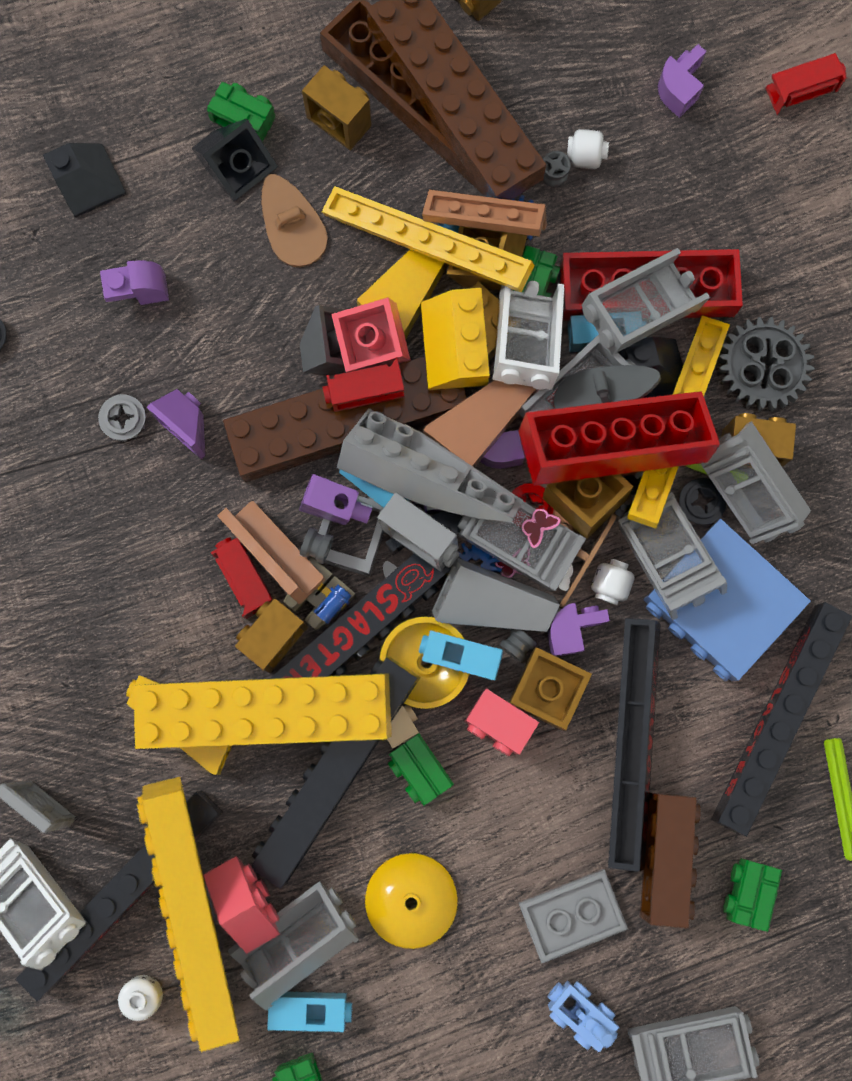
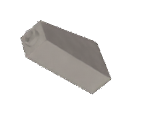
M457 558L452 565L432 613L435 620L440 623L547 632L554 617L560 611V604L553 595Z

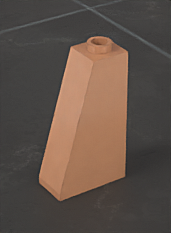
M494 380L424 428L423 434L475 468L519 415L521 406L538 389L531 386L506 384L502 381Z

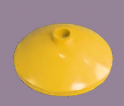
M416 617L401 623L387 636L380 653V660L383 662L386 657H391L421 677L404 703L420 709L439 707L453 700L462 691L470 675L469 673L432 664L430 668L423 667L422 658L424 654L419 653V648L423 635L429 636L430 630L464 639L461 633L451 624L440 623L434 617Z
M406 853L388 859L377 868L367 886L365 907L369 922L380 937L397 947L415 949L436 942L448 931L457 911V891L451 875L438 861L423 854ZM410 897L417 900V906L413 909L405 905L406 899Z

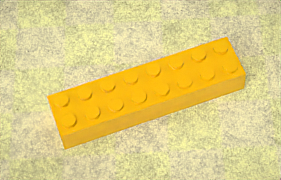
M389 674L133 685L135 749L378 740L392 737Z
M181 777L144 785L142 796L137 797L139 818L141 824H148V827L145 828L146 836H144L148 855L155 854V858H152V873L155 886L162 885V888L159 889L160 908L163 918L169 917V919H166V932L170 949H173L177 980H180L183 1007L188 1014L190 1037L192 1042L198 1040L200 1052L239 1041L235 1012Z

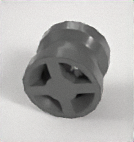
M549 152L543 159L546 163V169L542 181L547 186L559 187L568 178L571 167L570 159L563 152Z
M310 527L302 543L300 556L305 558L311 556L318 563L324 564L331 549L334 536L319 534L317 529Z
M511 629L509 638L502 640L499 644L507 654L520 663L525 661L526 653L529 650H533L537 645L531 637L519 629Z

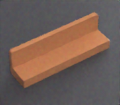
M429 190L422 213L423 221L538 237H540L541 230H545L547 226L545 204Z
M254 501L249 502L235 516L227 508L217 515L298 604H301L325 581V577L307 558L300 556V550Z

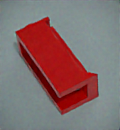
M834 53L772 74L771 78L774 83L767 85L766 91L778 115L782 106L787 108L831 93L834 90L838 92L847 78L846 68L839 61L837 54Z
M397 358L390 367H388V364L337 374L334 375V379H330L329 375H326L328 385L322 386L326 404L332 403L334 412L405 397Z
M229 537L215 545L217 549L213 550L211 554L216 558L215 560L239 604L244 608L242 617L248 619L255 615L266 601L271 603L273 598L238 538L232 540Z

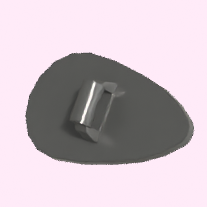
M615 365L578 371L568 376L559 384L554 397V406L558 409L641 399L658 385L661 376L656 369L639 365Z

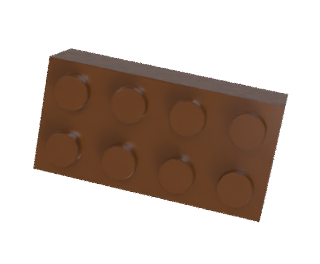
M650 792L645 870H643L640 905V917L650 925L689 928V920L694 919L695 903L691 901V888L696 887L697 871L696 868L692 867L693 855H697L699 850V839L694 834L695 823H699L701 817L700 804H696L697 798Z

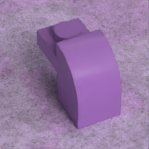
M699 44L691 52L686 50L677 61L670 56L664 65L659 79L658 92L662 102L679 118L699 99L704 87L692 75L701 66L706 51Z
M142 260L127 261V266L100 271L106 302L137 298L140 305L169 300L165 272L155 262Z
M519 431L504 432L480 462L488 467L497 469L522 465L524 453Z
M575 603L562 608L556 614L548 629L551 654L559 657L585 651L580 628L608 623L610 621L608 610L599 611L598 606L582 608L581 614H577Z

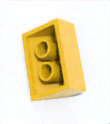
M482 289L450 290L421 302L428 390L487 386L490 374Z

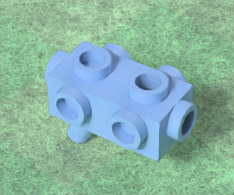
M568 980L564 985L560 982L557 983L548 994V998L551 1000L548 1003V1007L552 1011L549 1015L551 1019L563 1029L566 1025L576 1032L574 1035L575 1040L585 1049L589 1050L592 1046L596 1051L600 1052L603 1047L609 1048L618 1036L616 1031L619 1026L613 1020L616 1014L604 1003L601 1002L596 1006L588 999L592 993L580 982L577 981L574 985ZM568 997L575 1000L572 1008L564 1006V1002Z

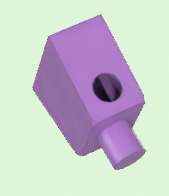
M313 474L308 482L299 511L346 525L350 518L367 523L372 506L356 501L359 494L358 491ZM334 500L342 501L344 509L337 508Z

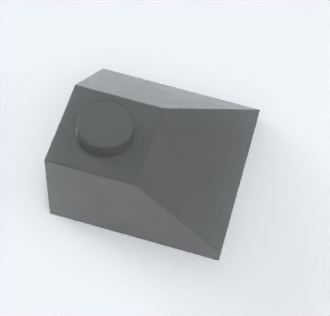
M321 305L314 308L300 342L304 373L319 375L346 373L332 314L344 311L343 309Z

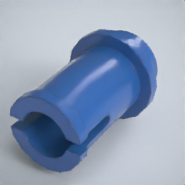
M339 584L335 588H330L331 593L313 611L327 624L330 623L331 619L345 603L347 605L350 603L348 600L352 595Z

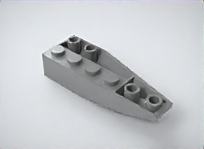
M369 408L343 440L337 464L338 469L392 494L396 492L401 497L416 503L455 514L512 523L522 505V499L422 432Z

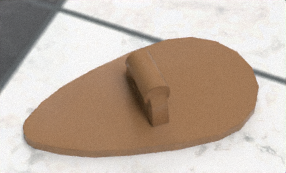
M276 174L268 175L264 180L261 202L266 231L273 252L280 261L289 266L305 267L312 265L326 251L328 237L325 226L316 211L295 186Z
M615 513L606 522L589 553L580 548L576 557L582 559L583 563L561 600L560 608L565 606L617 517Z

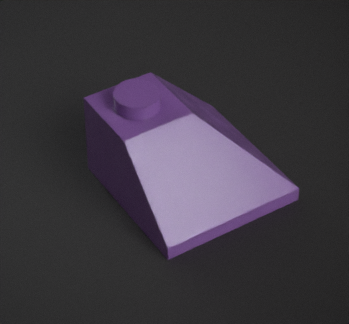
M178 389L150 403L147 408L156 420L196 456L202 459L205 456L204 415L198 408L201 403L189 392L183 395Z

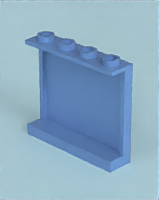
M720 518L706 531L707 533L700 540L721 575L727 581V593L722 595L719 589L705 595V602L697 607H694L692 602L677 610L678 618L674 620L671 619L655 589L643 600L648 604L646 609L658 619L662 617L670 624L668 629L672 634L681 640L685 638L692 645L690 649L701 660L707 659L715 666L713 671L724 681L729 679L733 682L740 680L811 600ZM694 550L691 555L686 554L662 580L663 583L701 564L702 561Z

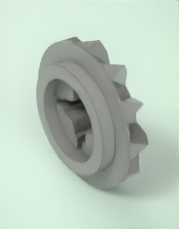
M121 394L113 396L104 402L100 408L98 420L102 431L113 440L126 441L127 439L137 437L138 433L145 428L144 423L147 416L143 405L136 398ZM122 407L127 416L133 417L126 420L124 429L119 421L112 420L120 417Z

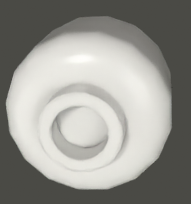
M579 129L574 133V136H569L567 156L574 167L597 169L601 164V159L607 160L609 142L603 141L604 137L601 131Z
M611 559L610 564H599L591 584V589L596 593L595 598L614 605H618L619 601H626L635 580L634 574L627 570L629 565L615 559Z
M135 976L124 984L120 990L118 997L119 1009L130 1020H146L158 1010L162 1003V987L152 976Z

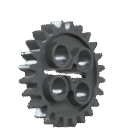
M758 317L753 325L748 319L743 324V328L737 325L733 330L734 335L729 333L725 338L728 344L723 343L721 352L724 354L718 357L717 362L724 365L717 370V373L726 374V377L720 383L730 384L731 387L727 394L736 392L738 396L735 402L737 403L743 398L746 399V408L748 409L753 403H757L759 412L764 409L766 404L770 412L776 409L777 403L783 409L788 405V400L794 403L798 399L797 394L802 395L807 390L804 385H808L812 381V378L806 374L811 373L815 368L807 364L814 358V355L805 354V351L811 345H801L800 341L804 334L794 336V325L788 330L784 329L785 320H782L778 325H774L773 317H770L766 324H764L761 317ZM765 340H769L770 342L768 351L766 350L767 344ZM746 344H754L758 349V353L750 352ZM776 347L783 348L787 353V357L779 356L776 352ZM766 356L765 363L761 362ZM766 365H767V366H770V367L766 370V372L764 373V371H765V366H766ZM744 371L754 374L755 381H748L744 377ZM773 375L782 377L784 385L776 384L773 380ZM763 376L765 389L761 387V380L763 379Z

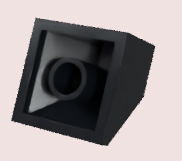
M243 119L214 130L192 147V150L207 172L233 201H236L278 168L248 119Z
M67 143L43 154L49 170L75 218L127 194L103 144Z
M654 336L643 338L619 352L625 360L629 359L635 365L646 366L659 371L661 376L660 382L645 398L673 395L683 368L676 339Z

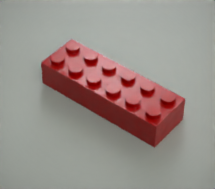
M739 249L680 250V255L673 262L680 275L691 271L695 280L689 288L695 298L705 293H708L710 297L700 310L692 312L683 318H701L702 316L709 318L735 317L743 306ZM670 251L563 253L559 265L560 284H564L562 321L569 320L570 316L584 315L581 305L589 293ZM650 279L638 284L654 310L660 314V317L670 312ZM634 287L602 303L608 313L641 312L642 319H650L651 314Z
M702 391L526 412L519 429L533 486L707 463L720 445Z

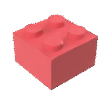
M384 298L332 314L346 373L388 364L389 367L396 358L399 364L411 360L397 303L390 298Z
M488 689L482 692L464 721L469 724L467 731L480 739H484L485 736L495 741L492 747L506 756H510L512 753L520 755L539 724L537 720Z
M235 856L203 875L220 925L246 954L280 935L275 923L279 921L278 914L271 903L268 904L266 900L270 896L269 891L262 879L257 880L250 864L244 866L239 858Z

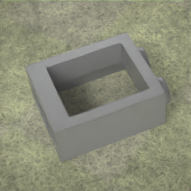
M358 495L356 501L372 506L373 511L380 513L383 510V507L372 498ZM334 500V504L336 507L340 500ZM323 519L319 534H328L332 521ZM377 520L365 560L330 549L324 563L370 577L384 534L379 521Z
M396 492L377 516L382 531L440 572L445 566L450 568L460 554L457 552L459 546L456 534Z

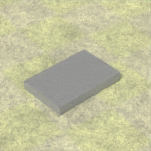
M32 781L0 784V798L43 833L68 828L76 819L72 813Z
M604 869L518 902L541 963L628 929Z

